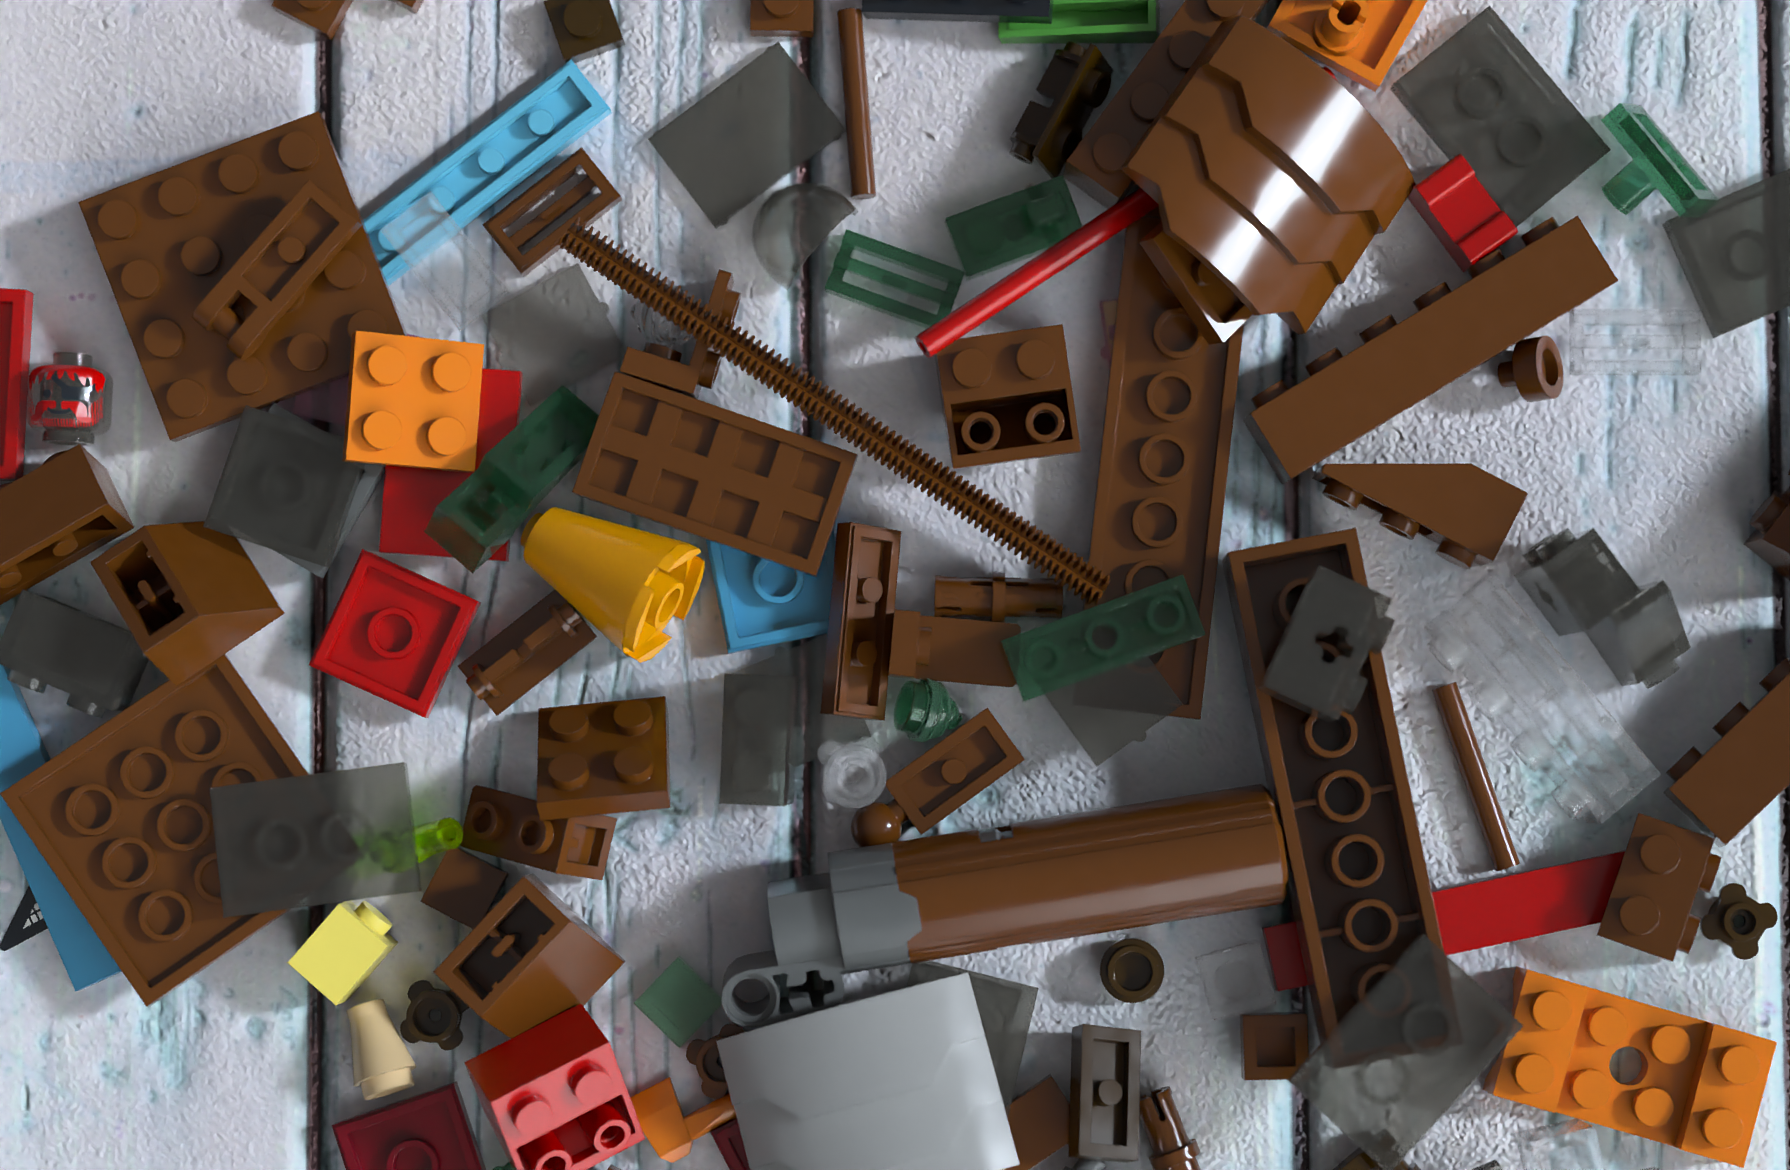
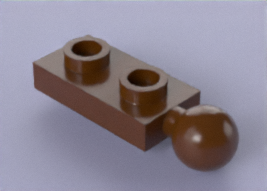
M986 708L885 781L884 785L895 799L888 804L871 802L860 807L851 821L852 837L859 847L897 842L901 836L902 824L909 819L922 835L1025 759L989 709Z

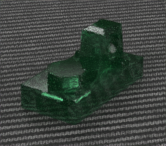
M1063 175L945 218L946 228L967 281L1038 255L1083 226Z

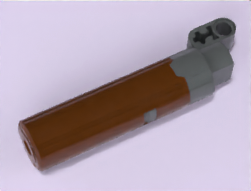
M1255 784L1010 823L1009 826L983 830L973 829L828 852L829 872L768 882L767 902L775 950L747 954L736 958L728 965L723 977L722 1006L725 1014L731 1021L742 1027L768 1026L839 1006L844 996V974L998 950L997 948L1025 943H1042L1280 905L1284 902L1288 893L1286 886L1288 871L1282 830L1275 809L1274 799L1270 790L1263 784ZM819 970L820 977L824 980L823 989L811 990L809 981H806L808 971ZM787 973L786 987H789V996L780 997L779 974ZM757 979L767 986L769 992L762 1000L746 1002L735 994L734 987L742 980Z

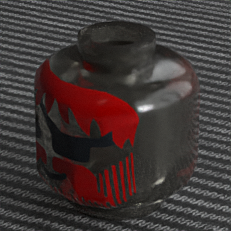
M71 352L53 353V364L38 366L30 372L27 422L33 430L42 433L43 443L64 446H76L78 444L93 446L95 444V436L103 435L110 430L112 425L114 382L109 372L92 367L93 356Z

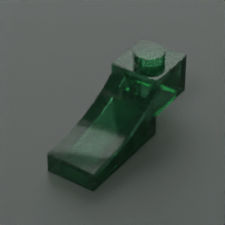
M562 384L485 454L478 469L437 505L424 532L471 573H474L513 536L516 529L585 456L599 415Z

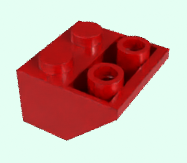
M582 1004L464 1062L482 1108L513 1170H587L645 1139L610 1042Z

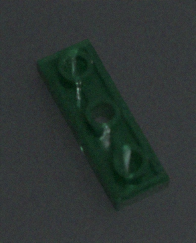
M1182 574L1001 641V645L1022 702H1026L1203 637L1206 633L1185 577ZM1104 626L1113 632L1115 642L1112 648L1107 650L1100 649L1093 643L1092 633L1095 628Z

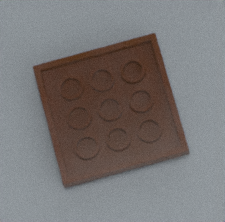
M319 111L78 202L168 437L173 442L183 440L269 407L273 403L282 402L349 376L352 333L355 331L408 336L326 123ZM309 179L362 226L273 326L260 347L249 358L241 361L227 349L228 340L215 329L211 331L205 330L192 318V315L201 301ZM243 294L232 306V310L243 320H246L257 308Z
M226 653L178 686L169 679L0 793L146 1007H151L367 857Z

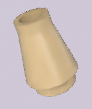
M384 999L365 1002L348 1009L346 1012L350 1022L354 1087L361 1086L364 1099L372 1100L385 1097L414 1086L415 1082L411 1071L417 1066L387 1012Z

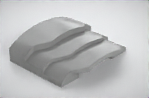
M968 973L836 1006L716 1041L751 1170H1002L1020 1165Z

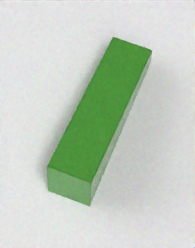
M1053 0L1052 24L999 23V39L1002 44H1066L1068 41L1076 44L1154 43L1160 35V4L1158 0Z

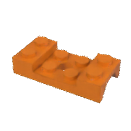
M1516 966L1513 976V1009L1501 1053L1487 1074L1482 1090L1504 1099L1578 1118L1744 1168L1777 1042ZM1633 1047L1640 1055L1641 1070L1632 1081L1619 1083L1611 1075L1609 1068L1610 1059L1618 1049Z

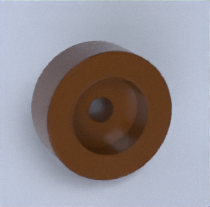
M1549 336L1518 341L1513 350L1512 361L1502 362L1498 365L1497 374L1501 386L1504 388L1517 386L1520 395L1527 402L1555 399L1562 391L1564 379L1563 364L1559 350Z

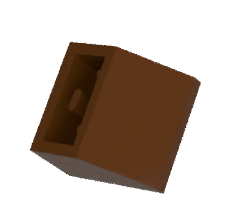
M1063 324L959 338L934 355L953 470L1081 452Z
M222 520L145 525L90 562L143 653L176 686L285 614L231 526Z
M529 874L523 876L433 972L477 1015L511 1039L579 1004L584 1006L626 961L537 876Z

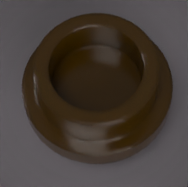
M1137 938L1122 939L1112 944L1102 956L1100 978L1105 989L1114 998L1127 1003L1142 1002L1152 997L1160 988L1164 978L1163 960L1159 952L1148 942Z

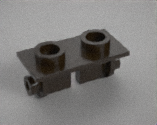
M1068 41L1063 50L1056 49L1050 64L1036 88L1039 94L1054 100L1051 107L1049 108L1030 100L1014 132L1010 136V140L1014 144L1009 153L1013 157L1027 164H1032L1035 158L1046 173L1055 180H1057L1068 158L1082 141V130L1093 109L1099 107L1104 102L1110 90L1111 75L1114 70L1096 45L1090 43L1086 50L1079 44Z

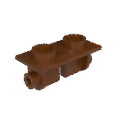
M553 590L459 664L458 667L467 679L465 681L480 700L484 699L495 715L498 716L596 639L597 636L577 610L556 590Z

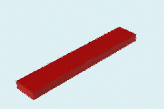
M1625 850L1432 891L1445 956L1601 923ZM1295 921L1262 928L1275 991L1308 985Z

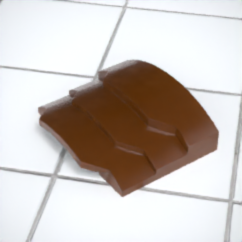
M1243 15L1221 22L1120 168L1158 203L1163 229L1167 235L1181 244L1219 277L1254 316L1277 314L1298 335L1306 334L1336 286L1344 283L1373 237L1386 231L1413 190L1412 188L1416 185L1411 171L1393 141L1349 91L1300 50Z

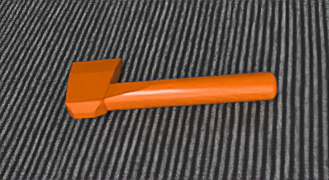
M670 1077L630 1097L643 1133L658 1156L671 1163L689 1155L694 1140L737 1118L730 1093L684 1116Z

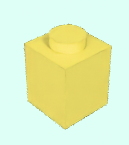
M352 901L339 903L287 963L332 1003L338 1005L351 998L399 942L387 933L392 927V923L374 906L366 901H362L359 906H356Z

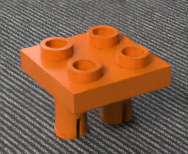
M1283 0L1267 29L1298 50L1376 92L1428 0Z

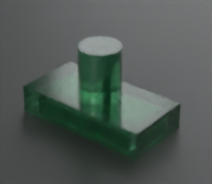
M1619 103L1601 120L1633 159L1602 186V191L1606 198L1621 213L1628 215L1656 189L1659 190L1677 214L1684 217H1701L1720 201L1641 105Z

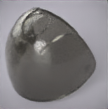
M795 182L782 186L764 200L755 216L752 241L757 259L763 269L779 285L788 290L792 286L796 273L818 245L841 221L851 214L855 216L859 210L840 192L824 184Z

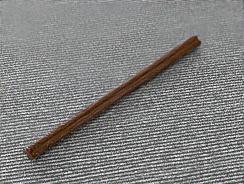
M579 217L562 235L558 242L560 249L567 250L566 253H571L574 255V258L580 259L581 263L584 262L587 264V267H592L593 271H598L600 276L605 275L608 281L611 280L615 286H620L621 290L625 289L627 294L632 293L633 298H638L641 300L640 303H645L648 308L652 307L655 313H660L661 317L665 316L667 321L672 320L675 326L679 325L680 330H685L688 335L692 334L695 340L699 338L701 344L706 343L707 348H712L715 353L719 352L720 357L726 356L728 362L733 360L732 363H734L735 367L739 365L740 370H746L747 375L753 374L754 379H759L762 385L766 383L768 389L773 387L774 393L780 392V397H786L787 402L793 401L795 407L800 405V411L803 412L807 409L806 413H808V416L814 413L815 421L820 419L821 425L827 423L826 426L829 430L834 427V433L840 432V438L842 439L847 436L846 440H848V443L854 440V447L856 448L861 445V452L867 450V456L870 457L874 454L873 458L875 461L881 458L880 465L883 466L888 462V470L894 467L895 475L901 471V479L908 476L907 483L910 484L914 481L915 488L921 485L920 492L923 493L928 489V497L935 493L934 501L936 502L942 498L941 506L948 502L947 510L950 511L955 507V515L962 511L960 519L963 520L968 516V524L975 520L974 528L976 529L982 525L980 532L983 533L988 529L987 537L995 534V542L1002 538L1000 546L1003 547L1008 542L1007 550L1010 551L1015 547V556L1022 552L1020 559L1023 560L1028 556L1027 564L1035 561V569L1042 565L1040 573L1043 574L1048 569L1047 577L1050 578L1055 574V583L1061 578V587L1068 583L1067 591L1075 588L1073 595L1076 596L1082 592L1080 600H1084L1088 596V605L1095 601L1096 605L1109 585L1110 575H1103L1102 570L1096 571L1095 565L1090 566L1089 561L1083 562V557H1076V553L1070 552L1068 547L1063 548L1062 543L1056 544L1055 538L1049 540V534L1043 535V530L1036 531L1035 525L1029 526L1030 521H1023L1022 516L1016 517L1015 511L1009 513V507L1002 509L1003 503L1000 502L995 505L996 498L989 500L990 494L982 495V489L975 491L976 485L969 486V480L962 482L963 476L960 475L955 478L956 471H951L948 474L949 467L941 469L943 463L938 462L935 464V457L928 460L929 453L921 456L923 449L920 448L914 452L916 444H911L908 447V439L901 443L902 435L900 434L894 438L896 431L893 430L888 433L889 426L881 429V421L874 425L876 417L873 416L867 420L869 413L866 412L861 416V407L854 411L856 404L853 403L847 406L849 399L840 402L842 394L834 398L836 390L833 389L827 393L829 386L826 385L821 389V380L813 384L815 376L807 379L809 374L807 371L800 375L802 367L794 371L795 363L793 362L787 366L789 360L787 357L780 361L781 353L774 357L775 349L767 352L769 345L766 344L760 348L762 340L754 344V335L747 339V330L740 334L742 327L739 326L734 330L735 322L726 325L727 317L720 321L722 313L719 312L716 316H713L715 309L712 308L707 312V303L699 307L701 299L694 303L695 295L692 294L689 298H686L688 290L680 294L681 286L679 285L676 289H673V280L667 285V276L659 280L661 272H658L655 276L652 275L654 268L652 267L649 271H646L648 264L646 262L640 267L641 259L638 258L637 261L633 262V253L627 258V249L619 253L621 245L618 244L616 248H612L613 240L606 244V235L600 240L601 232L598 231L593 235V226L589 230H585L587 222L580 226Z

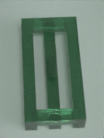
M846 229L842 245L833 264L831 275L828 277L825 285V292L915 325L929 328L952 312L965 276V271ZM857 250L946 282L948 285L945 291L851 258L853 251ZM847 271L940 305L937 315L843 281L845 273Z

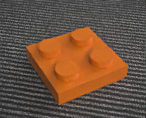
M365 331L353 332L342 461L465 473L475 472L484 344Z

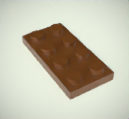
M614 371L572 492L575 495L816 577L858 455Z

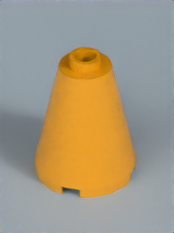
M552 507L544 514L536 513L526 524L520 540L521 546L525 547L524 561L626 656L640 663L652 659L670 641L672 637L662 631L673 615L681 620L685 619L700 588L705 569V561L696 556L702 551L688 542L558 507Z

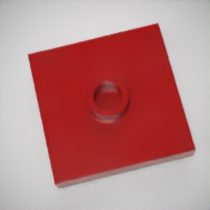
M362 549L309 666L417 715L428 718L481 602Z

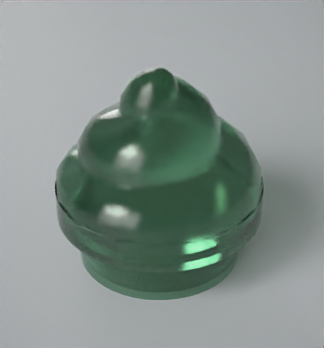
M924 678V680H920L918 683L907 681L902 686L895 703L894 726L896 730L906 732L907 737L912 741L925 743L930 739L939 738L945 733L946 729H955L962 720V715L959 713L956 702L950 698L946 687L936 680Z

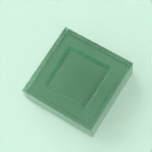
M679 956L633 1004L680 1048L722 1005V996Z

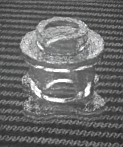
M861 735L855 742L838 743L830 739L820 745L817 755L820 762L824 764L822 792L828 800L846 808H861L870 805L880 797L886 785L887 772L883 760L879 756L880 745L875 738L870 735ZM859 766L864 769V774L858 781L847 782L843 780L845 771L850 767Z

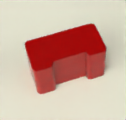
M1460 153L1416 184L1407 197L1463 272H1466V269L1494 252L1518 233L1516 226L1508 215L1500 210L1476 178L1472 167Z

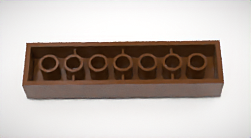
M1356 528L1228 552L1222 559L1267 786L1274 799L1275 809L1282 830L1288 871L1287 885L1323 1062L1326 1066L1336 1069L1462 1045L1460 1025Z

